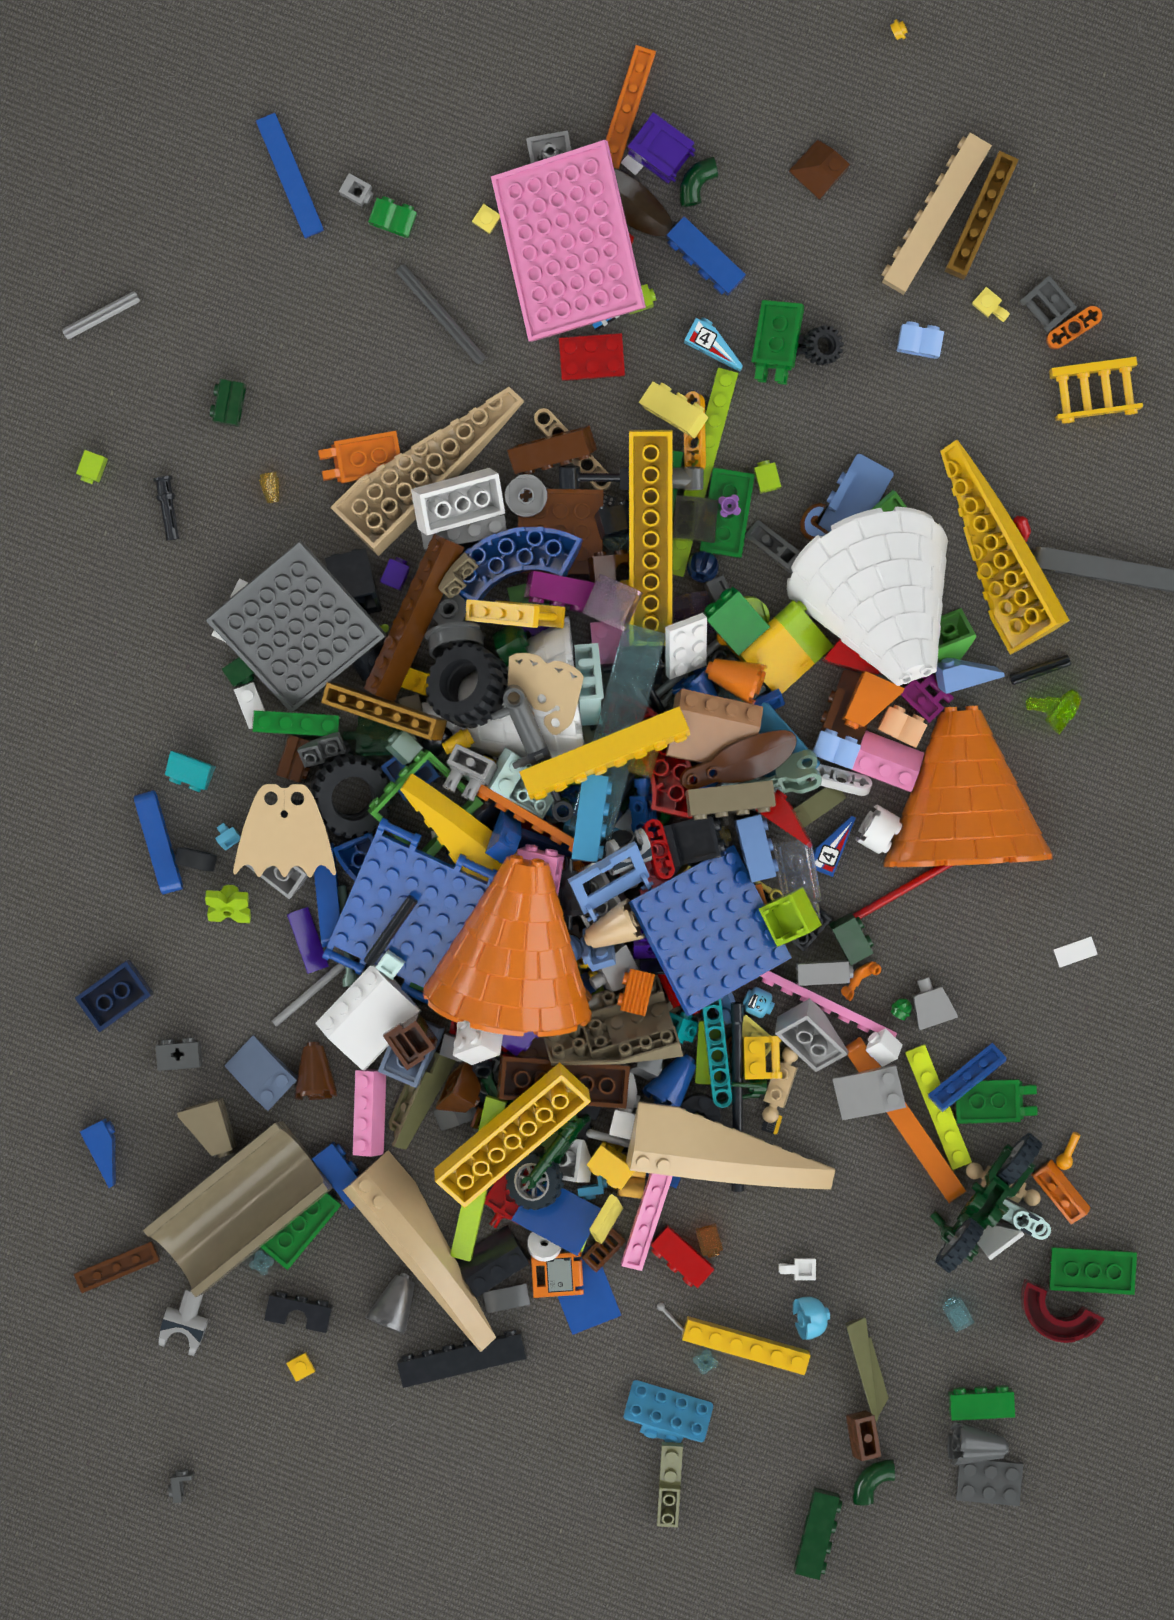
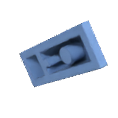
M946 658L937 663V685L946 694L1005 677L1004 672L995 666L953 658Z

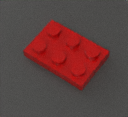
M622 333L559 338L562 381L625 377Z

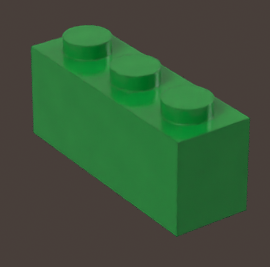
M1007 1385L996 1386V1389L978 1386L974 1388L975 1390L966 1391V1388L959 1387L954 1388L953 1391H948L949 1415L952 1421L1015 1417L1014 1391L1012 1388H1008Z

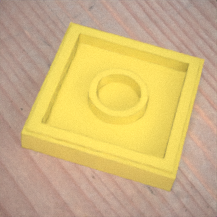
M612 1194L609 1195L589 1229L594 1239L601 1244L623 1210V1206L618 1198Z

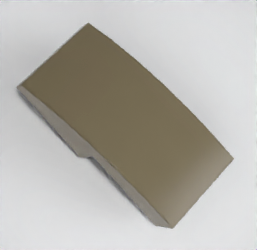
M462 554L443 577L438 587L439 590L450 599L459 594L467 586L463 580L479 567L477 562L468 554Z

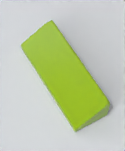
M700 1020L698 1026L695 1083L711 1085L704 1021ZM712 1029L709 1033V1037L712 1039H717L721 1035V1031L718 1029ZM713 1051L711 1057L715 1060L721 1059L722 1051ZM717 1071L714 1074L715 1080L721 1081V1071Z

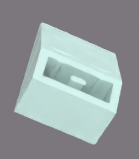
M505 747L496 762L498 768L487 787L543 819L554 801L551 793H547V796L543 799L535 800L534 798L531 800L519 771L532 766L528 764L514 769L512 764L523 757Z

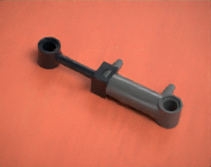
M559 466V488L578 489L580 488V482H620L621 490H629V466H621L620 473H581L580 466ZM703 467L673 468V489L703 490Z
M514 684L507 686L503 691V700L506 707L496 711L491 716L493 720L510 715L527 753L526 757L518 759L512 764L514 769L528 764L534 766L551 759L550 751L543 739L522 688ZM511 692H517L520 698L512 702L508 699V695ZM554 790L550 792L554 799L551 807L553 816L559 822H567L574 813L572 803L569 799L562 797L560 792H555ZM560 805L568 807V811L565 814L557 812V808Z

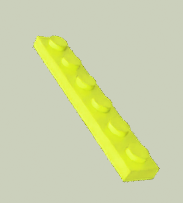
M925 1044L905 1051L951 1169L954 1170L972 1163L951 1108L948 1107L945 1111L941 1112L928 1098V1094L941 1083Z

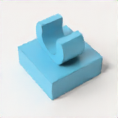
M225 823L217 827L221 835L215 839L224 850L229 849L240 841L241 835L234 827L229 829Z

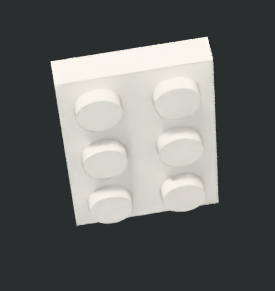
M703 613L665 627L666 676L669 679L707 666V617Z

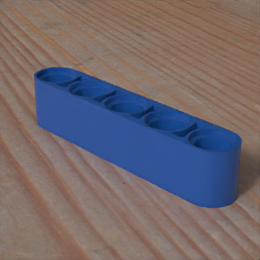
M155 790L135 795V806L162 895L182 890V879L178 865L175 863L174 851L158 796Z
M333 842L330 843L336 875H333L323 865L318 866L314 872L322 947H327L340 917L336 857L332 849L334 848Z

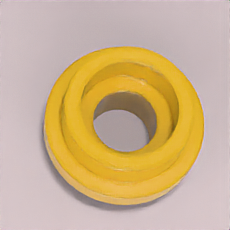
M895 19L894 23L890 24L891 29L897 40L905 39V34L908 33V30L903 21L899 22L898 19Z

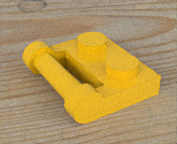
M778 1036L743 1037L745 1080L783 1078L782 1072H780L779 1042H781V1039ZM765 1043H771L772 1072H766Z

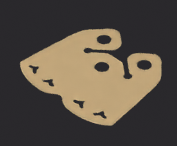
M530 653L511 655L508 667V686L514 684L521 687L528 702L536 710L548 712L558 705L560 710L545 716L544 725L552 735L560 734L571 725L574 719L584 676L572 665L561 661L546 663L540 656ZM520 659H523V661L520 663V665H519L518 662L515 661V660H518V661H519ZM530 660H532L534 663L537 662L538 665L532 666ZM555 668H562L563 670L560 671V673H558V671ZM570 672H572L573 675H576L577 677L572 679ZM511 692L508 695V699L512 702L520 698L517 692ZM540 694H543L546 697L545 703H540L538 701V696ZM553 718L559 720L560 725L558 727L552 726L551 721Z

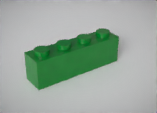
M254 710L252 717V732L326 736L338 732L339 727L338 715Z

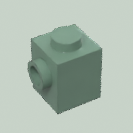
M401 731L398 733L394 732L388 738L389 744L385 748L402 765L410 763L423 747L416 741L417 738L413 734Z

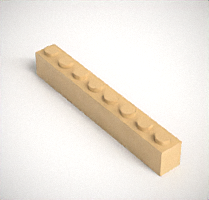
M969 133L967 138L962 137L957 146L960 149L956 156L952 154L946 164L949 167L946 174L941 173L935 183L938 185L935 193L930 191L925 203L928 205L924 211L920 209L914 218V221L917 222L913 229L909 227L904 235L905 244L903 247L898 246L892 257L895 260L892 266L887 264L881 274L884 276L882 283L902 295L905 294L989 152L991 144L972 133Z

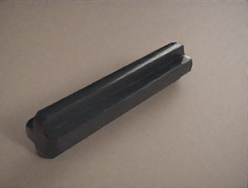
M1068 655L1010 674V681L1012 685L1022 683L1071 665V660Z

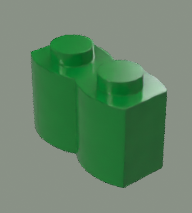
M382 196V199L376 198L368 223L374 227L409 239L417 212L413 211L414 207L402 204V206L394 204L393 199Z

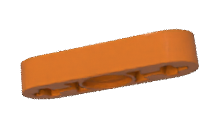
M1089 306L1047 335V345L1051 349L1057 350L1073 341L1101 321V310L1096 306ZM1088 311L1091 313L1096 312V321L1090 319L1085 323L1088 326L1085 328L1082 320L1087 318L1089 315ZM1071 322H1077L1080 325L1078 333L1073 334L1069 331L1068 326ZM1061 328H1064L1065 334L1068 337H1070V339H1067V337L1064 336L1060 340L1061 344L1058 345L1057 342L1053 344L1051 341L1053 339V334H1055V336H1059L1063 333Z

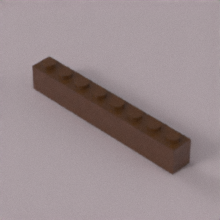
M437 534L433 535L415 577L411 581L410 588L402 601L400 610L393 621L390 632L384 641L380 654L375 661L370 676L367 678L365 690L389 701H395L443 596L438 587L447 571L461 556L464 549L463 546Z

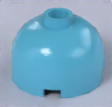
M801 1297L794 1300L793 1315L797 1313L798 1323L795 1322V1326L801 1339H813L824 1333L828 1320H830L829 1309L824 1307L823 1303L814 1297Z

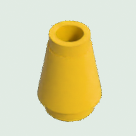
M466 728L457 731L442 743V746L448 755L452 753L456 744L470 748V745L475 742Z

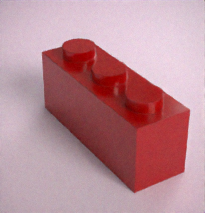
M668 1224L651 1241V1252L659 1259L661 1257L668 1261L666 1265L674 1273L679 1271L684 1276L682 1280L690 1287L694 1285L698 1289L715 1270L711 1263Z

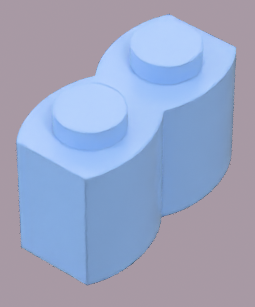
M907 321L906 324L901 325L896 351L938 359L940 357L944 331H940V327L928 325L927 328L919 327V323Z
M826 729L825 732L820 731L813 748L816 756L852 769L861 745L857 744L858 740L849 736L842 739L837 737L838 732Z

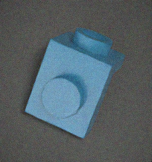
M600 1175L597 1176L598 1184L578 1186V1196L583 1197L584 1200L595 1199L596 1195L604 1194V1188H607V1180Z

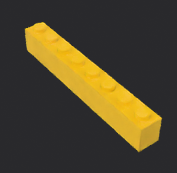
M679 706L519 771L530 799L540 800L545 798L549 792L554 790L559 792L566 789L567 785L571 783L579 784L586 781L589 775L595 774L598 776L604 774L610 767H621L627 764V761L630 759L645 757L647 752L663 750L667 747V744L674 741L676 743L682 742L688 738L690 730Z

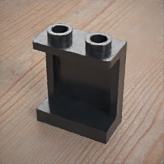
M715 814L707 816V819H691L663 826L674 868L725 856L726 843L724 839H721L719 833L722 830L720 819L716 818Z

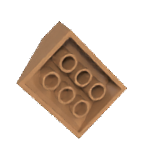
M681 689L675 694L673 709L680 706L689 727L690 735L682 742L676 743L674 741L667 744L666 756L697 763L712 760L720 751L733 743L759 734L763 706Z

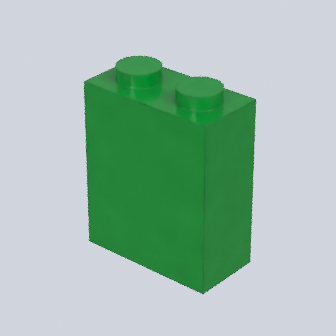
M733 586L724 590L720 598L715 603L709 604L703 613L711 627L738 656L770 628Z

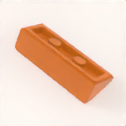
M1052 1159L1032 1174V1177L1070 1224L1088 1214L1090 1206Z

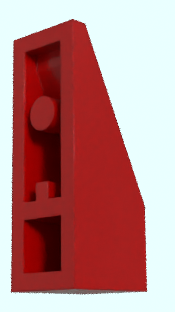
M777 789L774 792L776 806L771 807L770 812L760 814L811 848L813 845L792 805L786 801L788 796Z

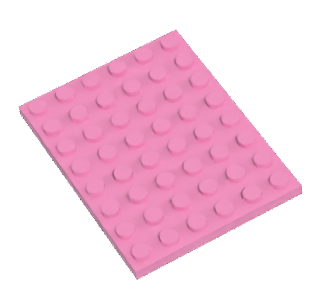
M602 140L491 176L529 341L533 342L646 308L608 141Z

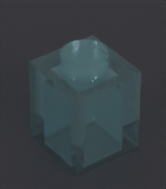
M953 1297L947 1300L945 1306L942 1307L956 1333L975 1323L961 1297L958 1299Z

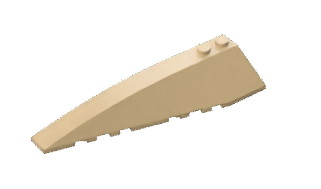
M638 1101L626 1158L630 1171L758 1186L805 1189L832 1188L835 1168L812 1159L804 1158L800 1154L789 1152L777 1145H771L762 1139L734 1128H728L719 1122H713L704 1118V1116L693 1114L681 1107Z
M387 1150L343 1191L481 1352L496 1336L473 1292L465 1282L455 1257L450 1255L451 1249L416 1182L390 1151Z

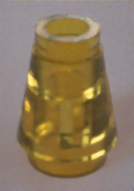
M276 472L260 474V480L258 481L267 504L279 502V476L277 477Z

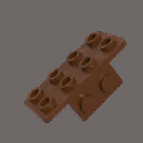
M846 669L842 672L836 691L832 690L827 702L831 704L828 711L824 710L820 722L823 725L820 731L825 732L826 729L838 732L837 737L845 739L846 736L857 739V744L860 745L868 724L865 727L853 729L844 725L845 720L841 719L861 674Z

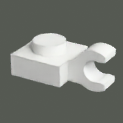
M794 1258V1264L780 1263L779 1272L780 1274H794V1280H816V1259Z

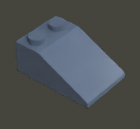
M425 1020L438 1039L436 1048L426 1054L424 1060L406 1070L394 1051L388 1046L378 1072L417 1088L438 1048L445 1028Z
M254 1035L225 1064L228 1071L267 1111L277 1103L298 1079V1076Z

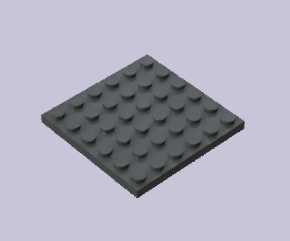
M301 540L206 619L207 623L291 713L386 636L382 628Z

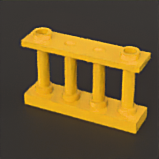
M1129 357L1051 368L1049 370L1050 379L1056 378V382H1059L1063 414H1058L1055 417L1056 421L1062 420V424L1075 422V418L1119 412H1125V415L1137 414V410L1143 408V403L1134 404L1130 375L1132 368L1137 366V358ZM1114 370H1119V373H1122L1126 405L1113 407L1109 375ZM1092 373H1098V376H1101L1105 408L1092 410L1088 377ZM1070 376H1077V379H1080L1084 411L1071 413L1067 384Z
M466 600L465 621L538 628V626L564 628L565 607L495 600V602Z

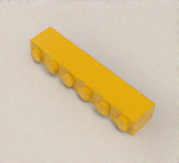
M687 1316L682 1334L683 1341L801 1375H805L811 1356L810 1352L805 1349Z

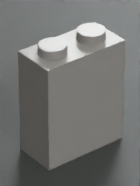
M847 960L795 963L796 984L798 986L850 983V978H853V965H850Z

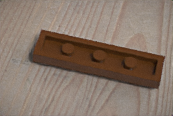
M150 1241L74 1273V1277L81 1293H84L159 1262L160 1258L153 1241Z

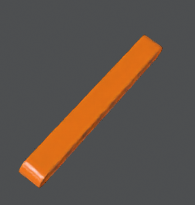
M861 1037L845 1046L849 1051L847 1056L858 1072L881 1067L866 1051L867 1046ZM907 1104L906 1108L886 1112L948 1203H951L967 1192Z

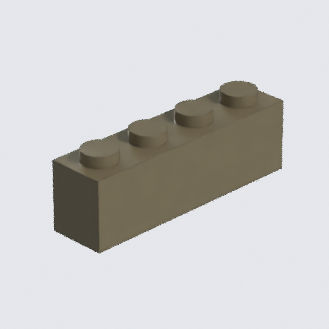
M773 780L685 791L688 817L694 816V820L707 819L709 814H715L716 818L727 817L728 812L745 815L750 814L749 810L757 809L758 813L770 812V808L776 806Z

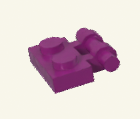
M933 673L927 677H922L924 681L921 684L917 680L911 681L901 694L928 723L944 709L939 703L942 698L948 704L954 699L950 693L946 694L938 688L936 676ZM928 685L937 692L935 697L925 689Z

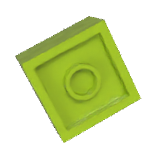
M803 887L770 901L759 908L777 947L804 936L822 925Z

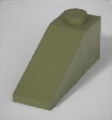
M824 787L793 809L802 826L806 827L845 800L846 796L840 790Z

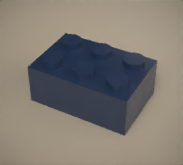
M127 960L79 994L75 999L96 1029L101 1032L154 995V992L131 960Z

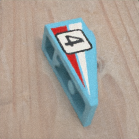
M703 317L701 319L696 318L684 343L740 372L743 365L716 328L712 326L713 323Z

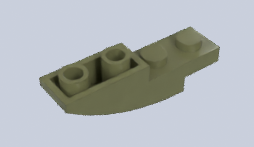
M662 1442L657 1526L678 1527L683 1443Z

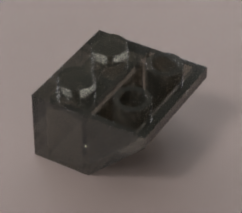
M676 495L673 540L715 543L718 500Z

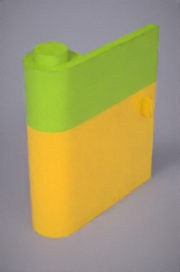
M792 600L767 623L770 628L739 655L745 662L766 665L767 669L762 670L766 672L764 683L771 691L779 688L781 694L833 648L830 641L805 613L807 608L800 601L795 602Z

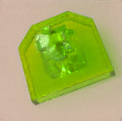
M1074 689L1065 693L1061 698L1047 696L1046 699L1029 697L1026 701V708L1028 710L1045 712L1048 715L1045 721L1054 732L1060 735L1069 721L1075 716L1082 697Z

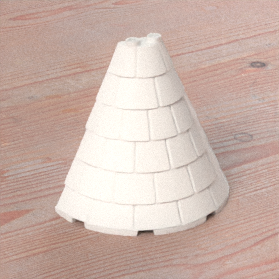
M895 507L893 511L883 512L881 508H876L847 517L831 526L832 531L826 535H817L799 553L791 566L793 573L791 578L787 579L789 599L795 602L800 601L807 608L805 611L807 614L841 638L844 644L857 652L861 658L878 669L897 686L935 673L938 662L940 621L943 607L942 595L948 544L946 533L940 523L937 524L931 515L917 509Z
M569 616L564 618V628L549 627L527 639L530 644L528 646L530 654L540 656L546 663L561 661L574 667V651ZM520 659L519 661H517V662L519 663V665H520V663L523 661V659ZM530 660L532 666L538 665L537 662L534 663L532 660ZM555 668L558 671V673H560V671L563 670L562 668ZM477 670L472 671L462 680L458 689L459 701L468 698L476 688L478 682ZM570 672L572 679L575 678V675ZM540 694L538 696V701L540 703H545L546 697L543 694ZM428 698L426 702H422L423 712L441 718L429 705ZM579 701L571 725L558 735H552L544 725V718L556 710L559 711L560 707L556 705L550 711L543 712L534 709L528 702L531 710L534 712V718L552 758L585 745ZM510 715L496 720L488 719L487 724L483 726L478 725L476 728L470 729L467 727L475 742L470 745V748H467L471 751L499 758L506 747L521 757L527 756ZM553 718L551 724L553 727H558L560 722L557 718ZM447 721L446 727L450 729L453 735L460 729H466Z

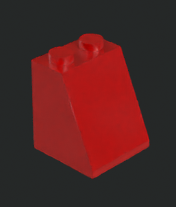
M841 638L822 659L825 663L860 673L867 671L873 675H882L878 669L844 644Z

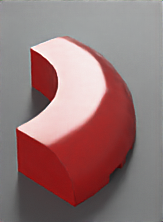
M613 692L604 734L608 736L658 714L635 699ZM667 747L660 751L652 750L647 752V755L641 759L651 778V810L692 819L693 816L688 817L685 793L688 789L680 782V775L683 770L691 767L690 761L666 756ZM694 776L690 778V783L694 782Z

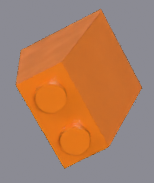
M867 671L862 672L841 718L845 720L844 725L853 729L865 727L900 696L905 688Z

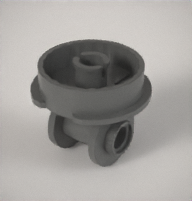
M445 594L442 596L433 615L438 626L425 633V639L428 640L430 656L434 659L439 655L442 656L446 649H453V646L459 643L462 645L464 643L478 644L484 648L486 634L480 630L479 624L474 623V621H465L466 602L458 594L452 599L448 598Z

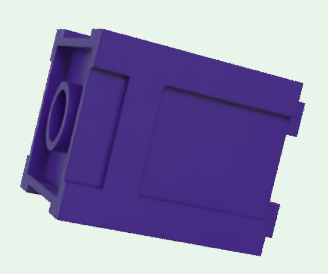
M653 112L629 144L628 155L669 185L671 181L676 182L674 178H676L677 172L689 156H695L692 153L695 152V149L693 148L694 142Z

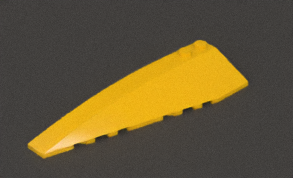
M410 774L400 790L416 812L420 811L423 815L424 822L428 828L432 827L438 836L436 839L439 843L445 845L450 853L448 855L456 864L459 855L463 854L467 856V859L490 870H499L502 864L485 853L492 831L438 790L414 774ZM462 866L461 868L462 871L487 882L489 878Z

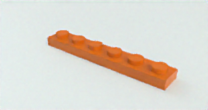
M481 785L477 793L478 797L487 802L490 798L496 802L495 807L504 812L507 809L515 813L513 816L515 819L522 823H525L527 820L533 824L532 829L541 834L544 831L551 835L550 839L559 845L564 842L570 846L568 850L572 852L574 837L494 792L486 785Z

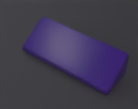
M306 907L287 914L307 973L329 967L327 960L322 958L324 950L309 908Z

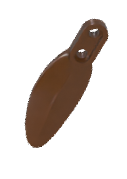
M775 730L747 737L726 747L712 760L683 770L680 775V782L686 789L691 790L715 782L738 783L761 777L779 767L790 757L796 746V736L788 730ZM715 769V774L710 776L709 772ZM692 776H695V781L693 783H690V778Z

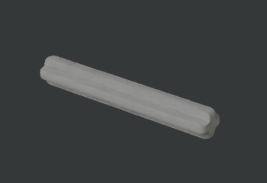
M133 291L63 328L62 332L67 339H71L139 303L140 299L137 293Z

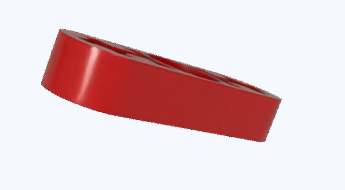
M651 819L643 825L642 829L650 841L652 849V860L650 862L654 875L658 880L666 881L674 875L675 868L663 825L659 820ZM651 824L654 828L657 827V831L655 832V838L657 839L658 837H660V839L655 840L654 842H651V840L654 839L653 832L648 831V828L651 827ZM659 844L663 847V855L658 856L653 852L654 845ZM666 857V860L662 862L663 866L669 869L666 876L663 872L660 873L659 871L662 868L661 861L659 863L656 862V860H661Z

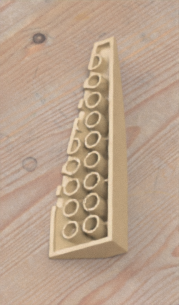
M510 387L504 389L486 400V403L480 407H475L468 411L467 415L450 422L449 426L439 429L419 441L405 453L398 454L392 461L385 465H380L369 475L362 476L330 508L379 556L416 520L411 489L459 476L524 403V400Z

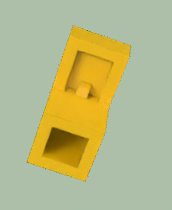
M409 668L401 687L426 695V687H428L426 680L430 674Z

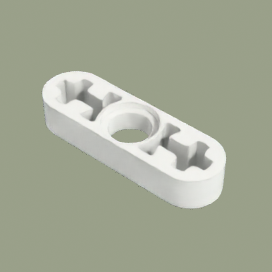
M822 764L816 768L822 774L820 786L859 796H865L870 792L872 781L866 775ZM836 778H843L846 780V782L841 783L837 781Z

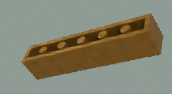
M998 152L944 272L962 280L965 279L1019 159L1004 152Z
M326 683L321 701L323 704L429 740L442 741L447 720L339 683Z

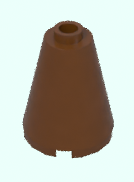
M308 1042L307 1046L302 1049L295 1090V1099L303 1100V1096H308L309 1100L330 1099L332 1096L337 1097V1089L325 1048L319 1042Z

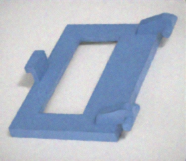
M635 841L568 879L582 913H589L590 917L586 919L588 922L592 920L594 923L598 921L597 917L599 914L598 912L594 914L593 909L642 881L644 883V886L641 887L642 890L647 889L649 891L652 889L651 886L654 885L652 881L649 882L647 879L650 875ZM628 857L631 858L635 869L587 896L582 885L583 883L613 868V866Z

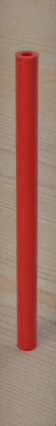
M940 865L933 867L855 912L853 916L855 918L859 916L860 919L864 918L952 866Z

